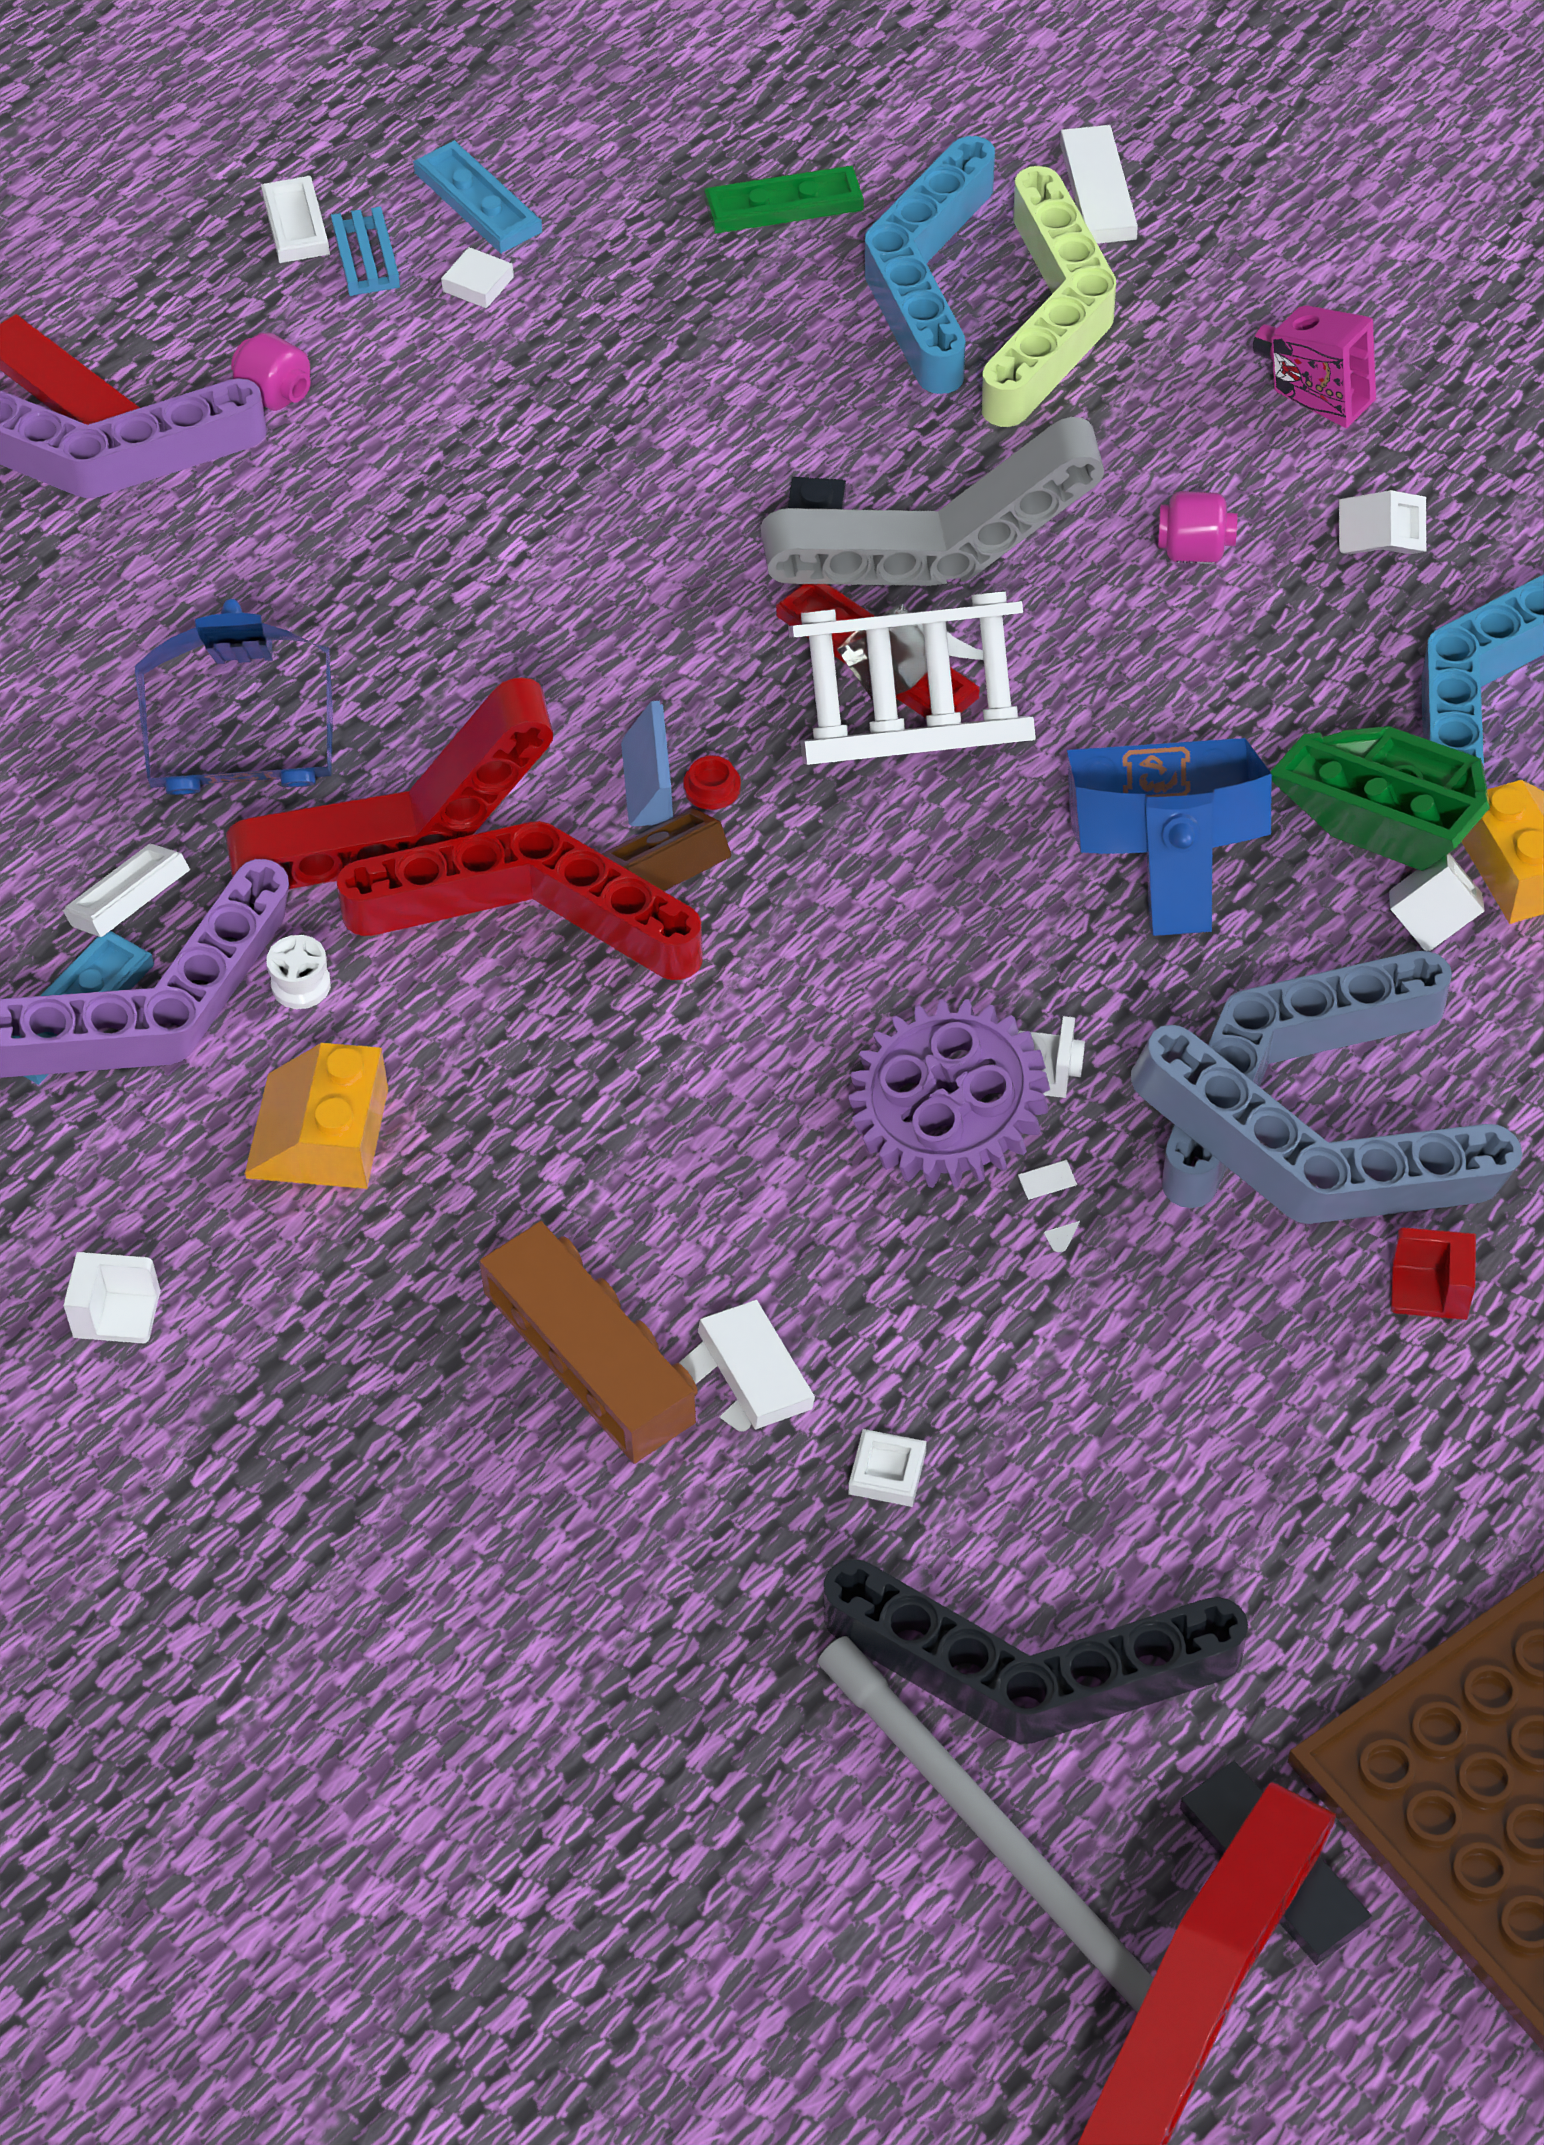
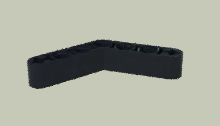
M859 1559L842 1561L834 1565L824 1579V1623L828 1631L835 1638L849 1637L865 1656L1006 1739L1019 1744H1032L1226 1680L1233 1676L1241 1666L1248 1631L1246 1614L1239 1605L1229 1599L1212 1597L1030 1656L868 1562ZM904 1630H915L924 1636L917 1640H905L898 1637L897 1634ZM1153 1655L1160 1657L1166 1663L1161 1666H1150L1144 1664L1138 1658ZM962 1663H971L979 1666L982 1670L974 1674H963L956 1671L954 1667ZM1081 1676H1092L1101 1680L1103 1684L1097 1687H1086L1076 1682L1075 1679ZM1018 1697H1030L1036 1699L1040 1705L1033 1708H1021L1011 1701Z

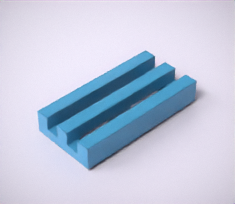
M381 206L371 208L372 216L367 217L362 216L361 210L351 211L352 219L342 220L341 213L331 215L332 227L349 296L400 288L399 274ZM375 228L387 277L378 278L366 231L368 229ZM346 233H356L367 280L359 282L357 280Z

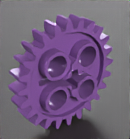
M945 999L939 1000L936 1015L928 1016L925 1010L920 1005H917L914 1011L916 1021L909 1025L900 1017H893L892 1020L896 1033L890 1037L876 1031L873 1036L879 1051L861 1050L859 1056L865 1070L851 1073V1079L857 1091L849 1095L853 1112L856 1113L852 1118L858 1134H865L863 1141L869 1153L880 1151L879 1157L882 1166L886 1170L900 1163V1170L905 1181L909 1182L920 1170H923L927 1185L931 1188L935 1186L941 1173H948L953 1187L957 1188L960 1186L962 1172L971 1170L974 1177L979 1182H982L985 1179L983 1165L991 1162L1002 1171L1008 1169L1003 1153L1009 1149L1017 1154L1024 1155L1027 1151L1021 1133L1039 1135L1041 1130L1037 1117L1034 1115L1046 1114L1049 1109L1045 1095H1043V1093L1050 1090L1047 1074L1042 1071L1046 1067L1041 1050H1034L1035 1046L1031 1033L1025 1031L1018 1034L1016 1020L1012 1015L998 1023L995 1008L990 1004L983 1009L979 1016H975L969 999L963 1001L958 1013H950ZM956 1051H970L959 1059L947 1058ZM907 1083L918 1084L911 1091L901 1093L896 1092L901 1086ZM988 1094H1003L996 1101L988 1103L980 1102V1100ZM937 1127H952L947 1133L941 1136L929 1135V1133Z

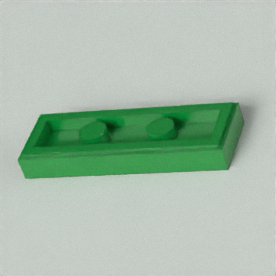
M853 165L704 188L705 203L715 234L864 211V198Z

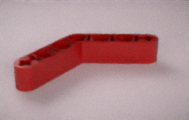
M523 677L509 679L498 685L409 791L252 817L236 822L226 832V844L232 878L246 862L254 859H267L276 862L284 868L288 875V889L337 881L340 871L346 865L357 860L473 835L553 741L552 726L542 687L533 679Z
M541 821L527 822L357 860L346 865L337 877V890L343 923L349 931L361 936L379 935L533 899L666 979L682 980L689 978L698 972L703 961L701 919L693 908L560 829Z
M1270 1782L1181 1920L1077 2145H1168L1242 1982L1317 1861L1333 1827L1336 1813L1274 1782Z

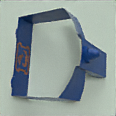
M228 599L223 604L221 614L195 619L194 628L171 637L151 650L135 665L145 764L150 787H166V794L189 795L201 792L200 785L281 779V786L307 787L316 784L315 777L331 776L333 703L329 647L311 643L326 653L327 767L161 778L150 777L144 674L160 664L202 645H205V649L217 664H225V661L238 660L239 663L251 662V659L264 658L265 661H273L272 640L311 642L285 629L262 623L261 615L243 613L237 600Z
M1246 738L1067 750L1070 817L1072 831L1080 852L1099 854L1147 852L1151 934L1158 936L1212 932V848L1271 834L1272 773Z

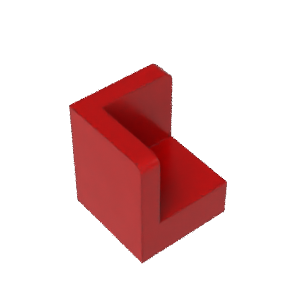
M1400 1228L1392 1258L1391 1311L1396 1314L1467 1320L1475 1291L1476 1234Z

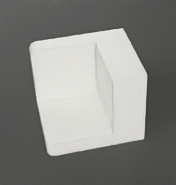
M1390 490L1339 499L1340 552L1345 554L1375 550H1387L1404 554L1426 552V497Z
M1450 853L1424 871L1417 869L1389 891L1391 911L1425 951L1432 950L1485 911L1482 892Z
M77 1252L64 1301V1309L73 1338L131 1343L148 1342L161 1291L153 1261L147 1257Z

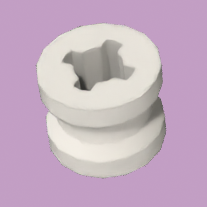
M290 935L280 939L271 946L267 954V969L271 977L272 993L279 1003L293 1009H306L319 1004L326 998L330 990V974L327 970L326 952L320 942L313 937L305 935ZM300 972H307V975L299 977Z

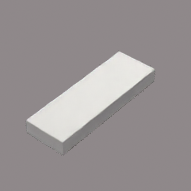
M1111 125L1062 129L1060 145L1076 207L1096 243L1137 240L1138 225Z

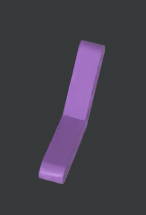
M236 378L223 381L89 425L0 390V465L83 498H97L251 448L259 444L267 433L260 388L248 379Z
M254 859L246 862L239 868L155 988L0 999V1078L171 1065L183 1061L195 1049L282 924L286 912L289 888L288 875L284 868L276 862L267 859ZM250 903L254 904V910L249 907ZM232 937L238 939L239 941L229 942L223 940L222 938ZM204 980L209 982V984L198 985L191 981ZM165 1023H173L180 1027L175 1029H167L159 1025ZM106 1027L119 1030V1032L112 1034L103 1033L99 1029ZM43 1032H52L54 1034H57L58 1036L52 1038H43L38 1036L37 1034Z

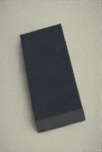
M1234 1760L1182 1797L1179 1809L1222 1857L1263 1792ZM1319 1856L1279 1923L1317 1966L1367 1929L1371 1924L1372 1915Z

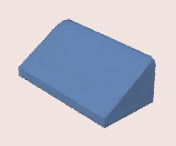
M651 701L625 734L621 743L628 823L630 826L658 825L673 818L663 704L660 705V701Z

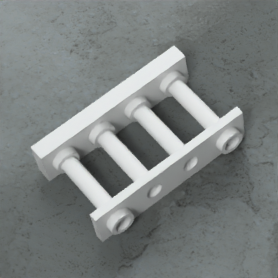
M1005 591L971 595L973 607L836 621L835 610L801 613L802 625L788 626L789 638L809 636L818 727L813 728L814 739L800 740L803 763L809 765L1036 740L1033 717H1018L1017 706H1011L1002 615L1023 613L1022 601L1007 603ZM980 618L988 709L983 710L984 720L961 723V713L954 711L946 621ZM923 624L932 715L926 716L927 727L905 729L904 718L898 719L889 627ZM866 630L875 721L869 722L871 733L848 735L847 725H841L832 633Z

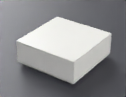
M468 247L441 278L443 292L488 308L514 278L513 264Z
M863 1429L849 1481V1494L913 1507L926 1454L927 1441Z

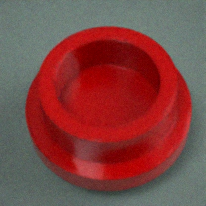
M708 755L701 757L692 763L684 776V794L693 805L707 810L725 808L731 805L740 794V775L731 762L721 756Z

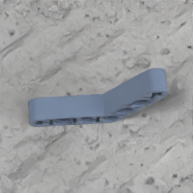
M1415 951L1242 990L1230 996L1225 1003L1208 1046L1260 1087L1266 1069L1271 1063L1416 1031L1437 1024L1442 1019L1452 978L1451 967L1444 958L1436 953ZM1174 1125L1166 1147L1162 1179L1164 1194L1171 1202L1181 1207L1196 1208L1204 1206L1216 1195L1227 1167ZM1193 1156L1202 1159L1196 1162L1195 1167L1191 1166Z
M1166 1025L1153 1031L1131 1070V1082L1134 1090L1145 1101L1286 1216L1300 1223L1313 1224L1482 1203L1492 1199L1519 1166L1522 1159L1521 1144L1516 1136L1508 1129L1496 1124H1481L1328 1143L1195 1034L1181 1026ZM1260 1141L1267 1144L1269 1147L1261 1144ZM1309 1181H1311V1182H1313L1314 1184H1316L1319 1188H1317L1316 1186L1312 1185Z

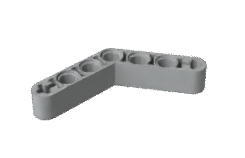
M1069 417L1055 422L939 511L788 508L772 512L764 518L760 526L768 573L774 580L787 584L931 586L947 584L946 580L961 578V582H966L1089 492L1102 480L1104 467L1093 426L1089 421L1079 417Z

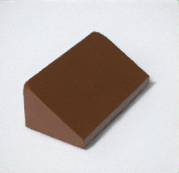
M691 808L602 853V855L661 890L666 891L731 857V851L721 822L697 809Z

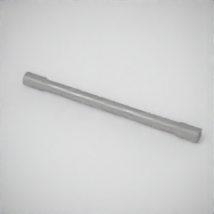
M844 1636L832 1642L820 1655L818 1665L855 1706L863 1709L1138 2014L1154 1979L1151 1974L889 1688L886 1678L849 1637Z

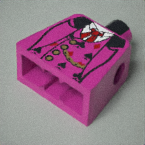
M1305 305L1298 307L1279 327L1276 328L1264 324L1257 331L1253 341V352L1258 356L1273 361L1274 386L1277 393L1346 429L1376 400L1373 318Z

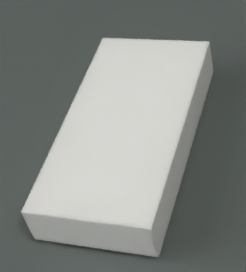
M311 176L261 184L279 263L330 254Z
M149 843L68 904L63 912L74 928L102 937L187 873L190 868L182 853Z
M757 1300L700 1319L698 1333L755 1430L812 1410L815 1396Z

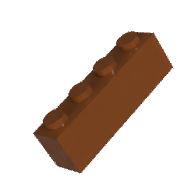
M539 1221L479 1260L484 1294L633 1464H636L696 1423L695 1396L698 1394V1390L691 1375L681 1364L676 1362L671 1365L659 1352V1346L653 1333L641 1320L632 1322L621 1310L620 1301L613 1288L601 1277L596 1280L593 1279L584 1269L579 1252L567 1237L561 1236L557 1239L542 1221Z

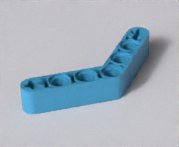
M966 136L953 142L865 234V280L918 383L923 389L931 393L945 394L953 392L964 381L965 336L927 266V262L993 193L995 147L990 141L979 136Z
M1544 574L1438 628L1430 635L1421 676L1424 739L1481 758L1484 766L1481 687L1544 655Z

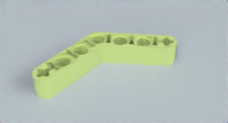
M1043 166L1028 167L1017 174L1014 188L1013 219L1052 295L989 360L983 369L982 415L985 420L1000 427H1011L1023 422L1110 329L1114 321L1116 278L1060 176L1054 170Z

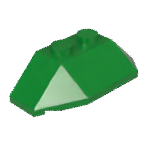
M1390 726L1345 730L1322 737L1321 732L1303 734L1270 771L1272 773V782L1329 835L1420 871L1426 870L1452 852L1490 809L1485 771L1481 758Z

